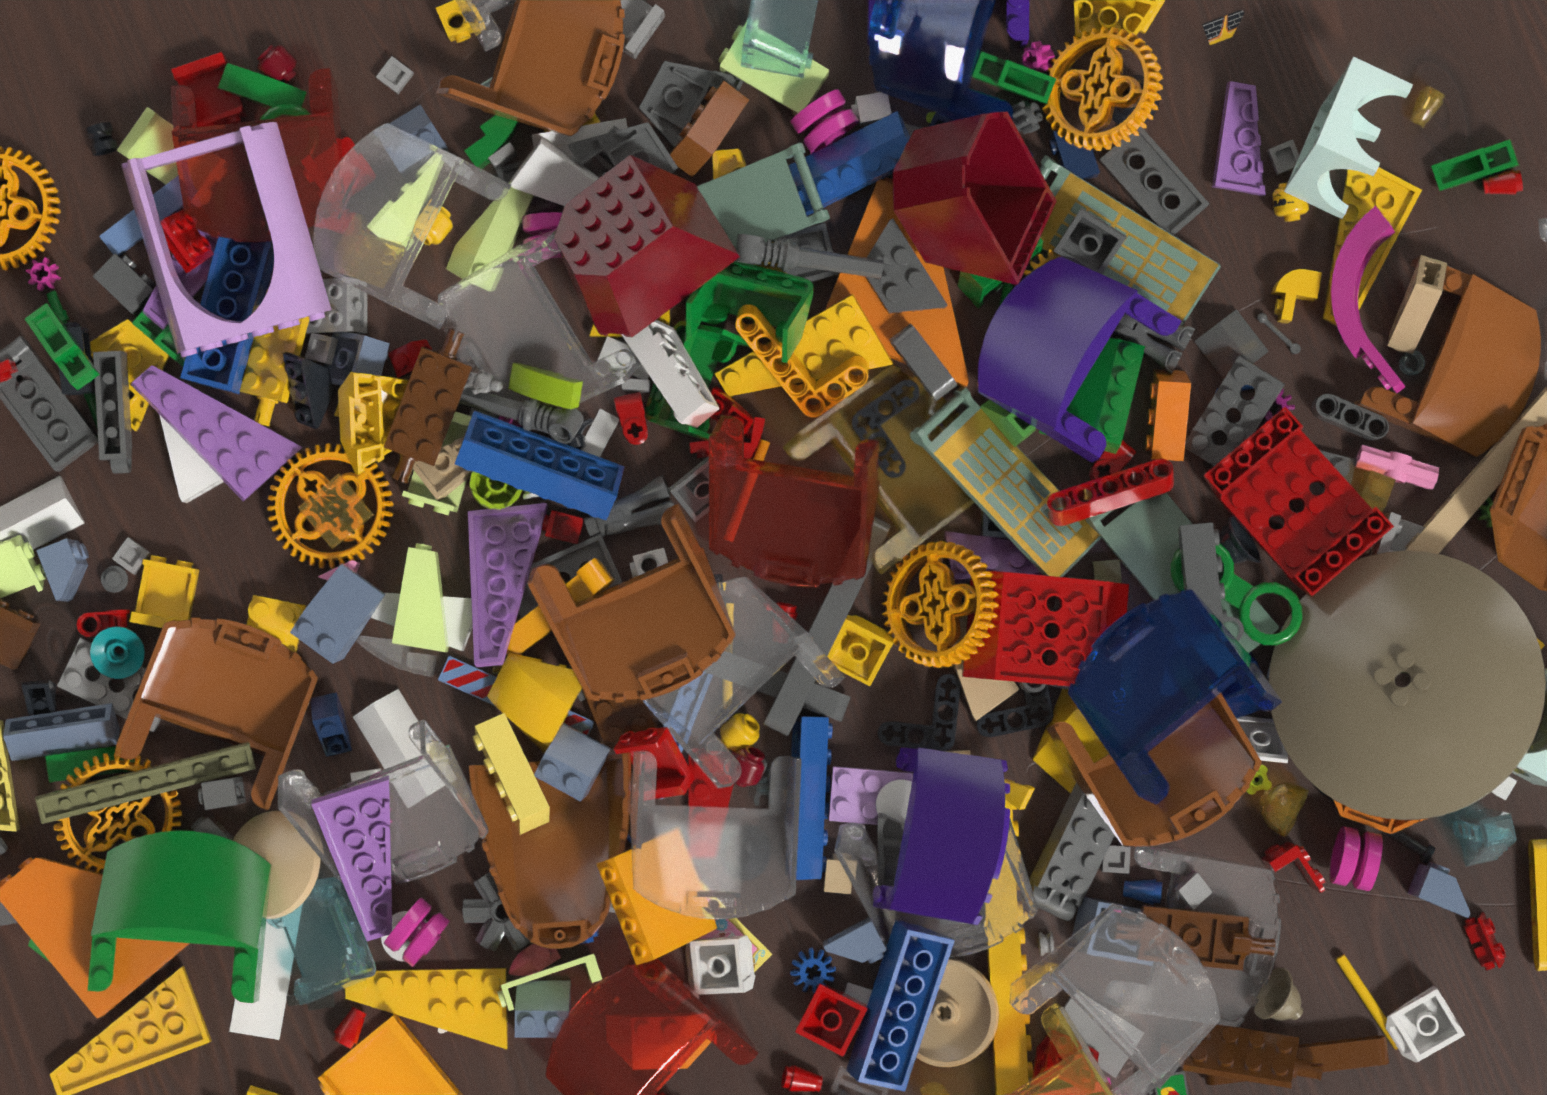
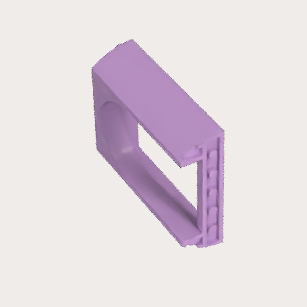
M277 122L262 123L253 127L245 126L236 132L145 158H133L127 160V163L121 164L176 352L181 353V357L196 354V348L200 347L201 352L223 346V340H226L227 344L249 339L248 333H252L253 337L274 332L273 326L278 325L279 330L300 325L299 319L309 317L310 321L325 318L324 312L331 310ZM244 143L273 242L274 270L270 287L262 303L250 317L243 322H237L209 312L192 298L181 283L172 262L146 171Z

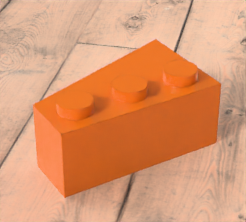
M1153 369V383L1150 386L1152 404L1151 409L1148 410L1147 423L1150 425V435H1146L1145 451H1149L1151 459L1184 461L1191 382L1185 371L1174 370L1170 374L1165 370Z

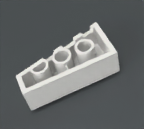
M655 320L634 337H625L621 334L674 411L675 418L681 424L697 428L720 409L673 327Z

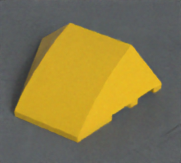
M1074 0L1075 36L1082 38V31H1086L1091 35L1092 28H1096L1100 32L1102 26L1107 27L1109 30L1112 27H1116L1119 31L1125 29L1129 34L1134 33L1137 35L1160 0Z
M350 372L339 388L340 441L355 474H361L365 471V467L375 461H382L384 456L392 451L384 448L409 380Z
M509 653L487 697L545 754L582 690V686L573 669H568L566 665L560 664L555 666L543 663L540 659Z
M1062 689L1053 710L1052 721L1046 728L1057 722L1069 723L1074 728L1093 762L1131 741L1125 733L1074 689ZM1045 729L1033 761L1071 793L1076 784L1072 777L1073 773L1047 729Z

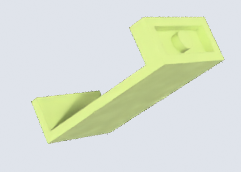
M749 21L745 23L744 27L738 26L732 36V39L735 40L730 50L725 48L718 60L721 63V72L725 73L727 71L791 109L794 116L813 102L829 75V69Z
M147 107L117 151L130 160L133 158H145L194 144L197 141ZM210 152L150 169L147 172L164 184H168L180 173L185 172L199 190L191 202L201 208L203 204L207 205L215 194L213 189L218 182L221 183L229 175L230 170L228 168L230 164L223 158Z
M459 412L454 413L442 447L465 436L472 416ZM414 471L408 491H403L402 496L409 498V504L423 508L424 503L434 506L433 511L449 515L450 511H458L467 480L439 502Z
M21 535L0 543V598L35 585L38 592L43 590L46 574L42 565L35 563L33 548L29 542H24Z
M591 954L502 984V991L497 992L502 1007L507 1006L509 1011L514 1010L508 988L582 963L585 965L590 983L602 980L595 955Z

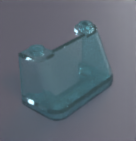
M751 0L743 40L741 67L804 78L805 68L811 69L813 53H809V45L819 0Z
M339 878L317 879L311 893L297 909L280 918L266 919L268 924L274 928H284L302 975L294 983V994L300 1005L309 1004L375 975L376 965L344 884Z

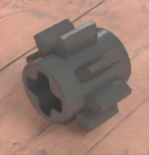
M1029 100L1012 106L1015 112L1011 113L1010 117L1019 132L1022 131L1023 134L1040 129L1038 122L1042 121L1043 114L1036 103L1030 104Z

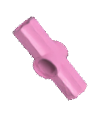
M1361 445L1356 456V468L1382 475V478L1403 484L1406 482L1432 490L1438 479L1439 467L1412 460V457L1393 451L1388 453L1377 448Z

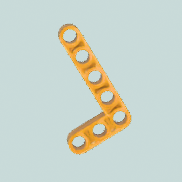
M744 305L738 310L735 323L738 333L806 416L812 418L822 415L867 382L868 363L860 356H853L817 381L794 352L786 364H777L775 359L782 357V343L776 339L774 327L754 305ZM752 317L755 322L746 324L742 321V318ZM767 337L771 340V343L764 345L758 339ZM858 368L861 369L863 373L860 375H853L850 373V370ZM794 378H800L804 381V383L801 385H795L791 382V380ZM832 383H837L841 388L839 390H832L828 386ZM810 398H816L820 401V403L817 405H811L807 402V400Z
M594 558L576 572L577 576L566 583V586L575 603H578L602 592L615 579L601 561ZM539 605L515 623L506 653L507 656L509 653L523 654L552 631Z

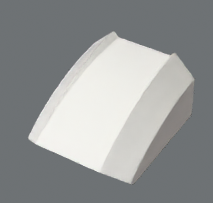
M747 935L700 939L687 943L685 954L688 982L693 994L743 993L753 989L755 974L752 943Z
M1436 985L1414 997L1387 1017L1386 1029L1400 1053L1415 1063L1465 1036Z

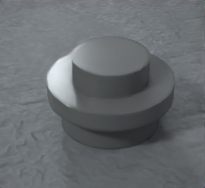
M118 566L108 567L101 576L102 586L112 593L121 592L128 584L127 572Z

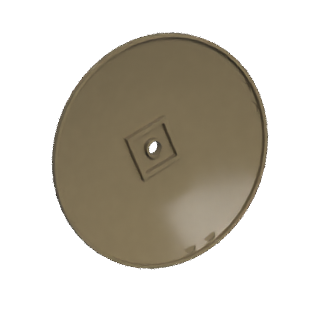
M1424 551L1385 552L1353 561L1315 595L1311 597L1306 593L1300 600L1303 620L1298 632L1289 641L1275 645L1269 673V701L1273 721L1286 752L1296 767L1320 791L1333 800L1367 815L1396 820L1427 819L1458 811L1477 802L1496 789L1517 768L1528 752L1541 721L1545 703V668L1538 640L1528 618L1510 594L1491 577L1469 564L1441 554ZM1291 614L1288 616L1280 632L1284 631L1289 626V623L1291 621ZM1406 673L1410 675L1411 682L1407 687L1396 685L1395 680L1399 674Z

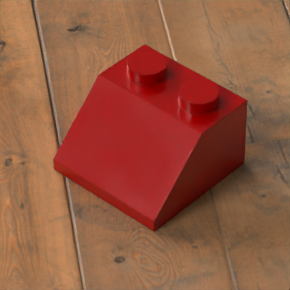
M819 983L795 1032L844 1056L868 1009L867 1005L842 991Z

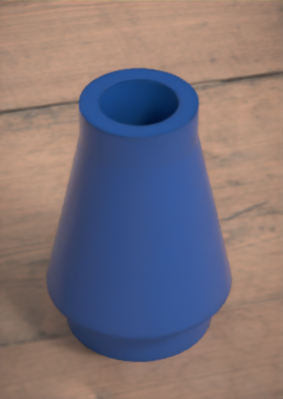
M1156 879L1125 881L1123 897H1129L1153 906L1154 903L1161 904L1163 882H1156Z

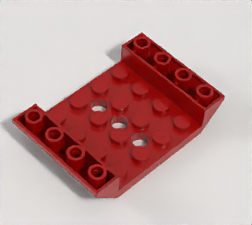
M1285 406L1204 475V478L1219 501L1284 574L1312 597L1394 528V526L1377 507L1372 509L1302 432L1303 425ZM1313 482L1321 483L1324 486V493L1313 495L1309 490L1310 484ZM1293 499L1301 500L1304 504V510L1299 513L1291 511L1289 502ZM1273 516L1280 517L1284 521L1283 528L1279 530L1272 529L1268 523L1269 519Z
M989 571L993 574L989 581H994L997 584L992 588V591L999 594L993 598V602L999 605L996 608L993 607V613L998 617L991 619V623L995 627L988 628L987 630L991 637L982 638L985 645L982 647L976 646L978 653L970 654V659L963 660L962 677L1120 691L1129 584ZM970 576V586L975 589L974 582ZM1051 596H1056L1060 601V607L1054 612L1050 611L1047 607V600ZM976 611L967 615L966 634L973 623ZM1049 623H1054L1057 626L1058 632L1054 638H1048L1044 633V628ZM1046 650H1052L1055 654V661L1051 665H1046L1042 660V655Z

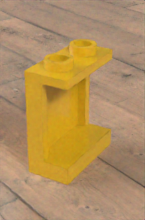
M151 555L150 560L143 559L144 569L136 610L131 613L130 622L163 628L165 622L190 620L200 570L192 568L193 563L177 560L176 565L166 563L167 558Z

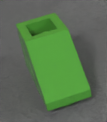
M990 399L980 407L1014 447L1019 445L1037 429Z

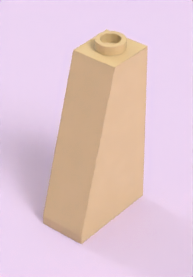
M1423 255L1420 256L1390 330L1388 347L1394 348L1399 352L1414 353L1442 294L1447 263Z
M967 616L959 617L960 636L954 646L966 634ZM963 660L958 665L953 664L971 716L975 721L1019 690L1013 681L962 677Z

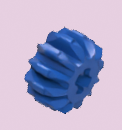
M809 948V957H806L802 951L798 953L802 962L795 959L792 960V964L800 969H793L790 971L791 976L800 975L794 981L795 986L800 985L804 981L802 991L807 992L809 985H811L814 994L819 983L827 986L824 979L829 982L834 981V977L827 973L836 971V967L826 966L832 961V957L828 956L822 960L824 950L820 949L816 957L814 956L813 948ZM814 964L818 965L817 969L820 971V974H814L813 977H809V971H805L806 968H812Z

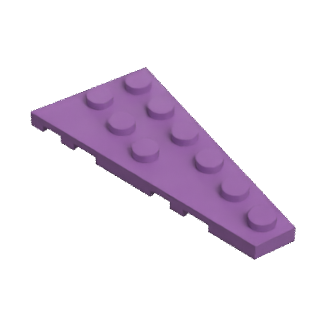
M153 365L131 384L243 502L284 466L288 459L294 457L302 449L301 446Z
M547 503L512 506L501 510L484 509L468 511L474 665L476 667L503 665L542 531L544 518L548 510Z
M388 775L312 799L311 802L366 941L389 935L392 932L390 785Z

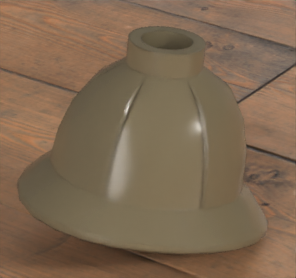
M1275 968L1262 980L1254 1000V1012L1259 1018L1297 1020L1303 1014L1300 993L1293 984L1292 975L1286 968Z

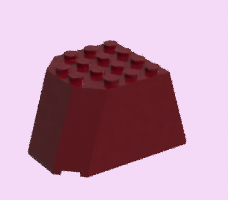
M1009 113L980 114L914 130L893 171V204L895 214L925 263L1006 283L1019 284L1057 201Z
M632 155L626 157L565 204L554 237L578 298L598 333L604 336H608V334H623L625 337H634L740 257L699 188L694 183Z

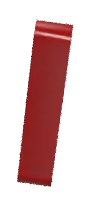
M1156 459L1055 492L1047 500L1049 520L1056 526H1065L1166 493L1174 486L1173 465L1166 459Z

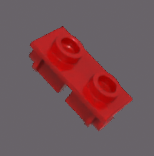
M1481 912L1477 921L1475 917L1464 920L1466 924L1464 928L1471 944L1479 941L1482 942L1481 946L1474 948L1480 966H1484L1487 971L1495 968L1494 963H1496L1498 968H1501L1505 962L1506 953L1503 945L1500 942L1497 943L1493 934L1495 933V927L1491 918H1486L1485 913Z

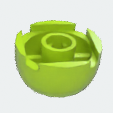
M472 471L470 476V490L473 498L481 506L488 509L501 510L507 508L519 498L522 490L516 489L509 484L492 480Z

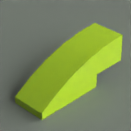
M514 362L512 364L508 389L545 403L574 409L579 407L583 381L564 377L560 373Z

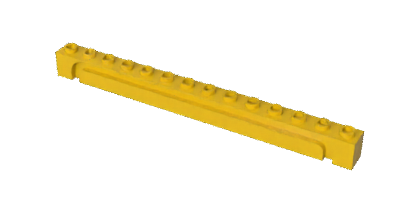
M1006 800L1005 808L1010 809V821L1004 860L999 878L992 879L988 893L992 894L990 903L984 902L988 978L996 995L999 1008L998 1026L992 1040L995 1095H1006L1028 1090L1029 1078H1032L1033 1075L1032 1062H1027V1051H1032L1031 1036L1026 1035L1025 1024H1030L1029 1008H1024V998L1028 997V983L1023 981L1022 971L1027 970L1026 954L1021 955V944H1025L1024 927H1019V917L1024 916L1023 901H1018L1017 890H1022L1021 874H1016V863H1020V848L1015 847L1014 837L1019 836L1018 820L1013 821V810H1017V808Z

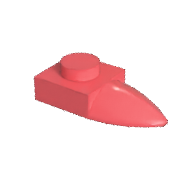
M533 943L522 950L513 960L509 974L525 976L539 972L559 960L561 955L557 949L545 948Z

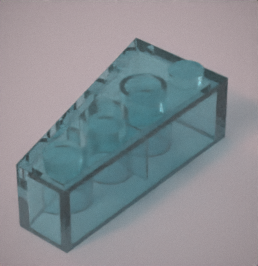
M1482 808L1454 815L1455 822H1452V827L1456 838L1459 837L1466 867L1498 860L1499 856H1502L1503 852L1508 850L1507 847H1511L1517 841L1511 813Z

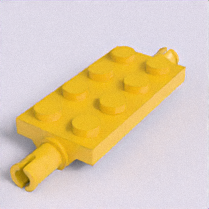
M309 317L299 319L300 325L279 330L278 325L273 326L274 332L256 336L253 339L240 392L258 396L259 404L253 421L261 425L270 427L275 404H278L279 401L288 402L290 386L285 371L283 354L289 352L300 356Z

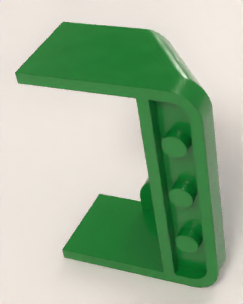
M734 261L696 289L687 300L686 336L692 337L701 321L713 325L725 321L729 314L737 316L738 310L742 306L751 304L761 311L771 325L777 327L775 336L782 343V362L787 363L803 336L813 297V284L810 280ZM744 317L750 320H754L752 317Z
M679 321L674 326L677 335L708 388L717 362L725 363L735 355L737 344L750 347L741 336L721 328L699 324L692 337L686 336V321ZM653 384L645 407V418L648 421L699 439L720 444L721 438L707 433L710 427L709 418L697 428L681 424L675 418L673 409L656 384Z

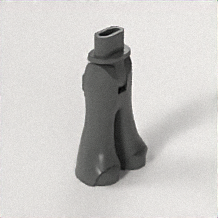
M1124 313L1113 333L1124 341L1145 346L1144 353L1150 356L1166 372L1172 374L1183 353L1156 342L1147 334L1149 333L1184 352L1195 328L1179 325L1173 334L1162 336Z
M664 475L653 479L634 493L615 500L607 520L592 516L584 517L590 538L599 534L604 537L641 527L662 525L661 519L664 511L674 506L672 500L633 513V510L671 497Z

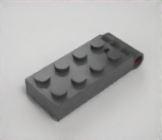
M20 335L0 350V363L9 359L15 361L18 372L11 374V379L0 383V399L54 471L60 472L98 443V434L68 395L62 394L59 382L37 353L33 351L29 343ZM23 376V381L20 382L19 379Z
M1077 782L1021 894L1024 902L1065 921L1071 920L1076 913L1077 906H1081L1115 836Z

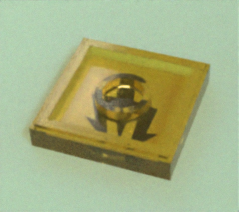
M340 473L298 507L332 549L374 516L373 512Z

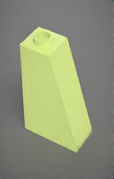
M416 543L415 548L408 547L392 643L448 652L449 644L438 552L431 551L432 546Z

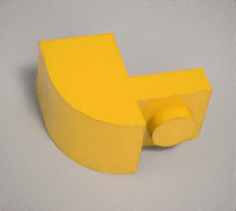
M1297 269L1287 273L1276 282L1271 294L1282 296L1281 299H1277L1274 314L1278 315L1277 322L1288 324L1292 321L1296 299L1312 302L1318 299L1322 272Z

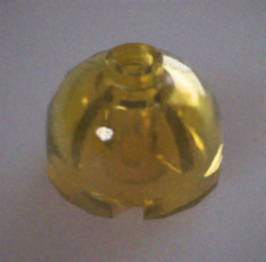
M1291 782L1280 783L1271 792L1266 790L1259 803L1263 806L1262 818L1266 826L1276 834L1287 837L1298 819L1296 817L1305 804L1309 790Z

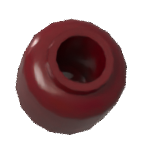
M271 44L257 58L259 61L257 68L264 76L287 83L296 74L293 69L297 64V60L282 45L274 47Z

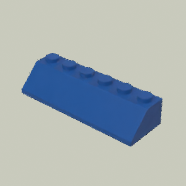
M898 111L805 157L823 207L893 174L906 143L910 139V135ZM793 163L789 165L808 216L814 213L797 165Z
M222 223L200 303L202 307L219 317L237 322H243L256 311L265 298L274 267V248L271 235ZM252 333L247 334L249 339L227 344L226 340H223V346L201 352L200 347L196 348V354L186 356L180 378L240 394L243 376L254 339Z
M475 410L455 461V465L465 470L474 471L492 480L501 481L516 489L528 491L543 499L555 501L567 508H573L603 520H607L615 502L625 467L542 435L526 431L523 428Z
M798 716L792 727L786 876L794 880L822 879V872H826L827 859L826 856H823V846L827 845L828 831L824 830V819H828L829 804L825 803V794L830 790V777L826 776L827 765L831 764V749L827 748L828 739L832 738L833 726L832 723H829V717Z
M895 920L869 998L868 1009L863 1017L846 1069L856 1081L900 1091L906 1090L951 954L954 939L917 924Z

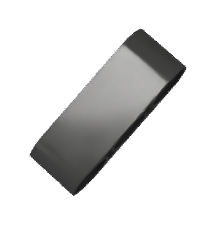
M911 323L889 339L894 349L935 401L957 386L954 378Z
M1332 394L1319 396L1313 401L1311 406L1313 415L1318 419L1367 440L1380 439L1389 430L1388 421L1383 416ZM1322 400H1327L1331 404L1329 414H1325L1320 410L1319 405ZM1347 410L1355 414L1356 420L1354 424H1348L1345 421L1344 414ZM1371 421H1376L1380 425L1378 435H1374L1369 431V423Z

